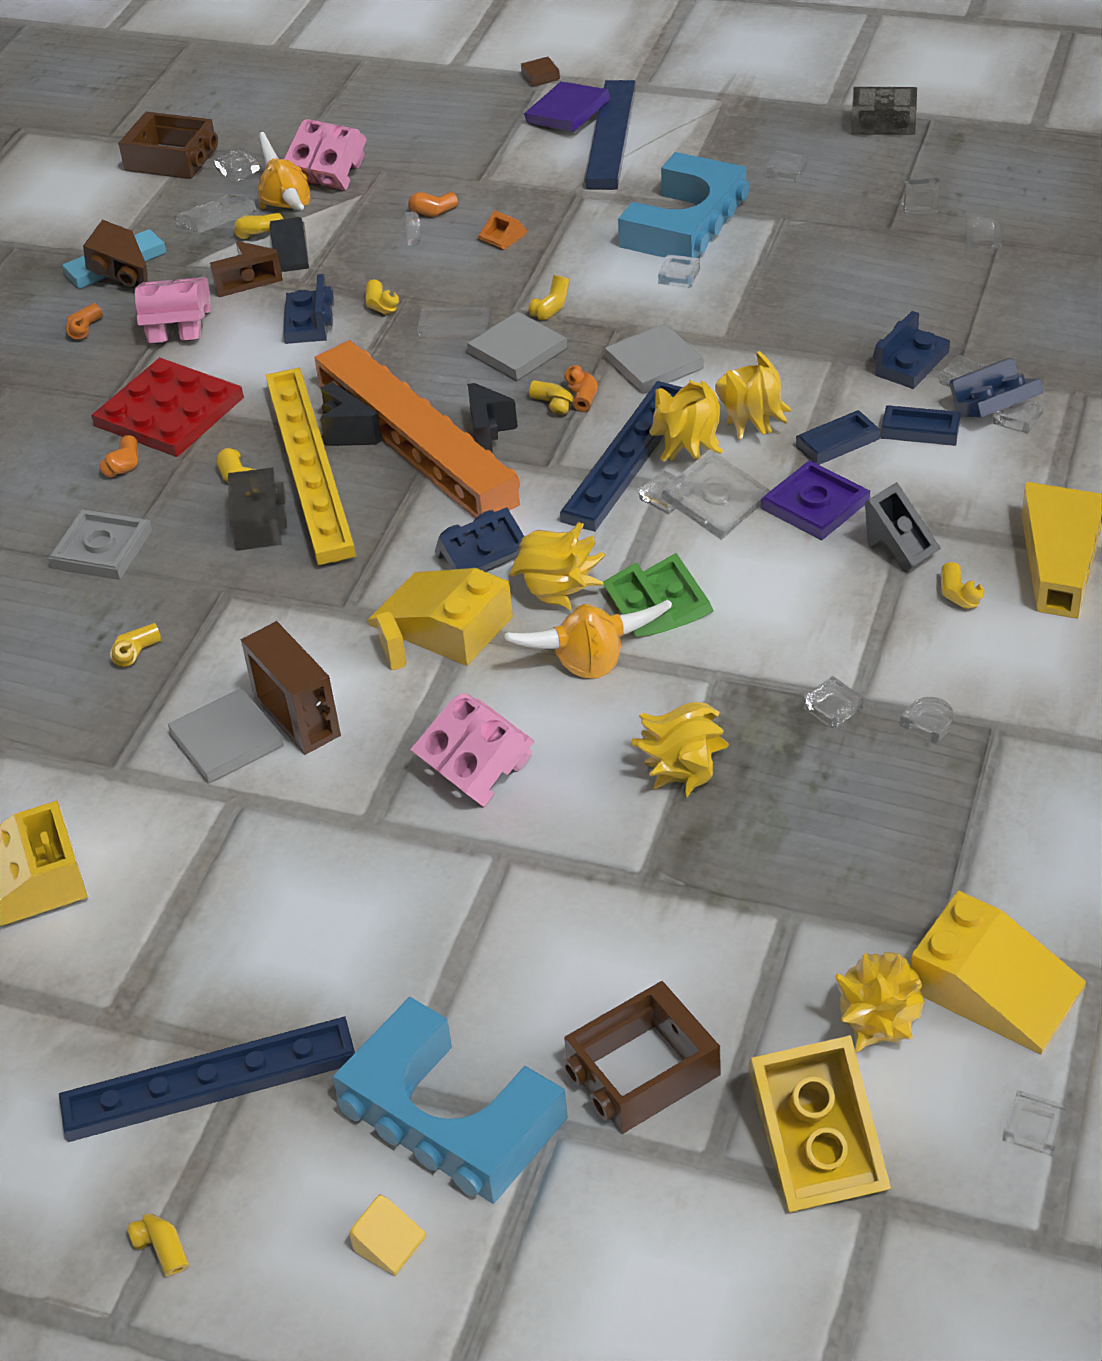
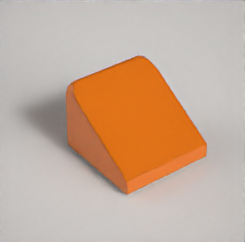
M494 210L477 238L505 250L522 238L528 231L519 220Z

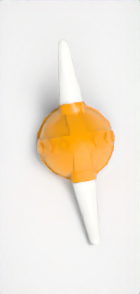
M260 132L259 139L266 163V169L261 175L257 186L260 209H266L267 204L293 208L297 211L304 210V206L308 205L311 201L306 174H303L302 169L290 160L279 159L265 133Z
M665 600L650 608L623 615H609L598 607L583 604L575 607L560 626L533 633L508 632L504 638L506 641L525 647L555 649L561 664L572 674L582 678L598 679L609 674L617 665L621 650L620 637L653 621L671 608L672 604L669 600Z

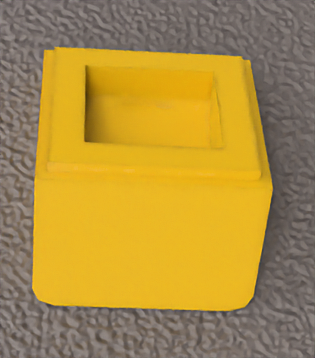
M381 1194L374 1199L353 1225L349 1233L355 1253L394 1276L398 1274L426 1238V1232L392 1201Z

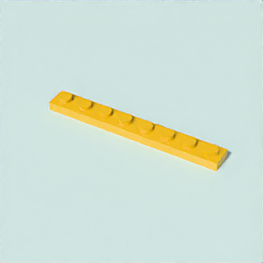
M298 367L265 374L317 564L338 562L356 557L354 543L301 369Z

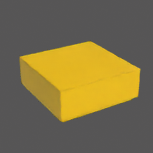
M390 611L377 614L376 620L380 643L391 670L406 667L407 661L403 637L393 614H390Z

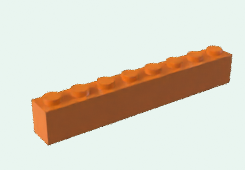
M348 340L314 357L319 386L322 388L333 382L376 411L381 439L473 517L476 518L488 510L497 512L506 507L510 511L520 505L518 489L520 488V480L517 473L497 460L490 450H485L473 440L469 433L463 432L454 425L447 415H442L433 408L427 399L421 398L412 391L406 382H401L385 365H380L365 349L362 350L351 340Z

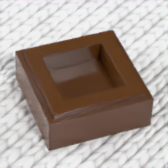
M548 56L521 63V73L533 87L560 79L559 68Z

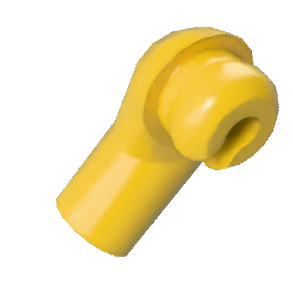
M280 213L242 215L235 221L234 233L241 239H247L252 234L269 232L270 221L280 220L283 217Z
M554 274L549 295L542 300L538 298L532 299L528 308L529 314L533 317H538V320H548L560 311L565 305L570 278Z
M373 279L366 283V306L382 314L388 315L396 311L399 297L395 292L393 296H390V290L383 291L382 283L378 280Z
M537 380L531 382L529 388L530 398L549 401V408L553 413L564 415L568 412L569 405L573 403V396L570 392L558 384Z
M224 448L219 452L216 464L224 481L254 488L258 487L261 480L260 470L242 467L239 459L241 455L235 449Z
M955 562L945 563L941 567L942 595L964 609L977 607L985 593L982 585L978 584L974 587L975 581H968L963 584L961 566Z
M156 623L119 635L110 652L112 661L118 666H130L134 664L143 648L161 642L162 639Z
M147 1213L142 1215L143 1219L128 1224L127 1231L135 1249H142L152 1243L166 1277L176 1275L190 1266L177 1230L169 1221L153 1213Z

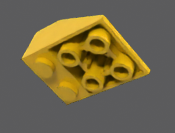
M58 800L15 813L0 824V926L88 898Z

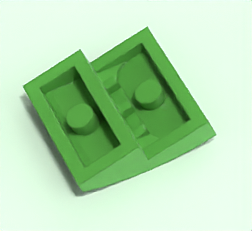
M677 553L645 571H642L636 562L603 581L605 589L622 615L650 608L665 600L671 602V608L648 624L634 630L633 633L636 637L675 629L714 612L710 601Z

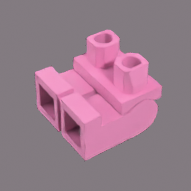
M305 119L301 123L284 159L290 160L296 166H299L303 174H306L308 183L316 185L320 183L321 186L346 191L350 182L348 177L350 168H360L365 156L363 148L367 139L364 134H361L355 128Z
M207 277L177 279L174 282L173 280L142 282L135 288L138 325H144L148 343L167 341L166 323L178 322L180 340L198 339L200 337V320L205 317V313L211 312Z
M465 693L454 697L410 750L485 807L495 794L490 788L503 772L508 776L512 769L516 772L520 771L532 756V751L529 748L534 743V740L480 699H475Z

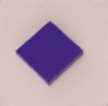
M560 81L524 113L526 123L574 132L610 100L609 91L604 88Z
M809 460L761 498V509L822 541L865 506V502L870 499L871 491Z

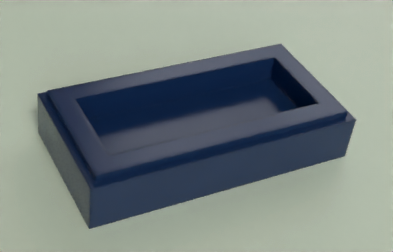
M886 405L881 426V439L956 446L961 412Z
M857 410L797 435L796 447L812 462L820 465L879 440L880 428L862 412Z

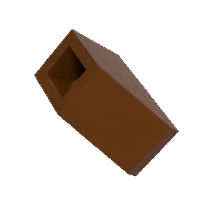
M102 219L83 245L86 269L97 275H103L119 281L129 287L136 288L142 282H148L146 262L133 231Z

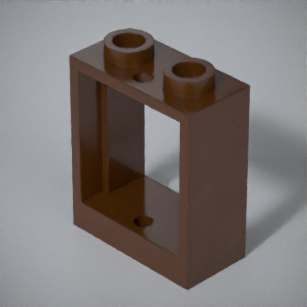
M145 111L120 140L118 145L125 171L192 179L213 151L216 150L218 136L214 132L212 119ZM159 144L182 146L184 148L159 146Z
M278 621L240 639L254 699L304 755L341 736L329 675Z
M663 981L658 982L564 1037L566 1059L563 1060V1066L568 1077L576 1086L582 1084L591 1094L592 1104L599 1116L605 1121L611 1119L622 1134L721 1075L720 1045ZM655 1027L683 1060L622 1096L595 1062Z

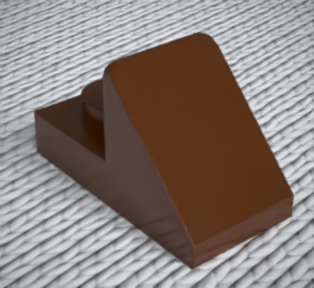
M237 241V256L210 262L215 291L218 297L283 281L278 252L273 248Z

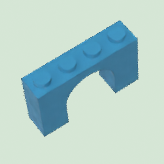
M674 152L661 167L662 196L697 205L685 209H664L632 202L618 218L619 247L692 264L700 253L706 250L711 239L719 234L722 225L729 217L733 216L735 209L741 201L746 200L750 189V183L746 181V167Z
M409 996L332 1076L338 1097L337 1104L341 1111L354 1121L362 1119L373 1126L377 1133L389 1144L396 1146L399 1143L413 1152L417 1160L426 1168L433 1171L438 1168L452 1177L457 1186L468 1195L476 1196L478 1194L494 1204L568 1119L565 1089L524 1065L488 1106L475 1114L462 1118L446 1119L423 1112L411 1101L414 1090L449 1052L452 1044L447 1018Z

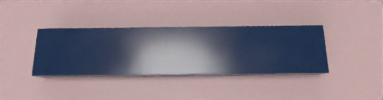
M605 80L604 89H608L610 100L599 109L586 174V189H618L636 92L635 80Z
M660 381L655 383L560 511L561 523L576 526L578 522L583 523V529L596 532L664 437L663 435L652 436L649 432L653 424L656 389L662 388L674 397L683 387Z
M346 1016L60 1092V1108L66 1139L68 1142L76 1141L340 1069L355 1054Z

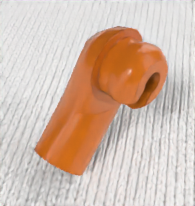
M452 191L439 197L417 192L409 198L408 206L411 211L432 218L457 207L458 199Z
M92 303L68 316L66 324L68 336L75 340L84 339L88 335L89 325L103 317L101 308L96 303Z
M572 365L565 371L564 378L569 382L568 387L576 394L573 401L574 408L580 412H587L598 391V383L591 374L582 371L580 366Z
M130 435L122 437L119 441V449L108 453L105 456L106 459L100 462L99 468L104 476L113 478L117 474H125L136 468L138 464V442L135 437Z

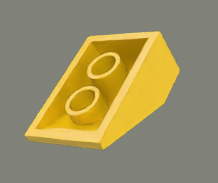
M477 568L414 572L368 619V623L370 626L378 629L376 615L390 611V614L392 613L403 640L468 666L513 618L509 581Z
M959 890L911 956V968L920 977L922 983L920 992L924 998L1042 1055L1086 985V981L1004 911Z
M851 1035L751 1057L747 1067L760 1119L788 1213L891 1190Z

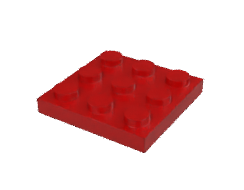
M159 357L91 416L93 424L97 428L121 437L133 436L142 445L178 457L244 398L240 385Z

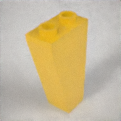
M1026 482L1021 517L1036 611L1078 619L1102 527V494Z

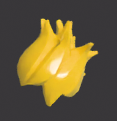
M760 351L756 352L758 365H748L733 371L728 370L715 384V392L727 409V424L730 425L734 422L738 439H742L748 419L761 434L765 435L766 432H772L769 415L786 424L787 419L783 412L791 411V408L781 399L782 385L779 372Z
M689 380V383L674 397L662 388L656 389L653 424L649 432L652 436L663 435L665 438V450L660 458L663 462L668 458L672 461L683 447L697 461L701 459L699 447L718 454L723 452L718 446L719 441L715 435L719 423L720 405L715 392L706 382L701 380L700 383H695Z
M578 522L569 532L538 529L522 538L518 546L519 553L514 560L509 575L514 577L524 574L529 590L540 601L552 605H562L572 611L568 595L588 586H602L604 584L602 581L587 574L605 557V554L600 552L594 556H588L596 543L593 535L578 541L583 523Z
M692 702L661 716H652L644 712L639 715L642 719V726L647 730L641 731L643 738H632L631 745L651 756L644 761V765L654 767L649 773L650 776L658 775L653 789L656 790L671 782H685V794L688 798L697 786L711 780L713 775L711 753L726 749L729 745L728 742L720 737L723 735L724 730L712 722L714 718L718 717L719 711L706 703Z
M885 952L883 955L877 953L868 955L864 953L862 958L858 960L857 965L849 968L845 976L836 973L835 979L839 984V991L841 992L840 1010L842 1017L840 1020L847 1023L853 1029L856 1037L855 1052L861 1051L866 1046L883 1041L898 1042L903 1039L910 1040L913 1038L911 1033L912 1024L920 1019L925 1000L920 992L922 988L920 977L910 967L907 959L893 952Z

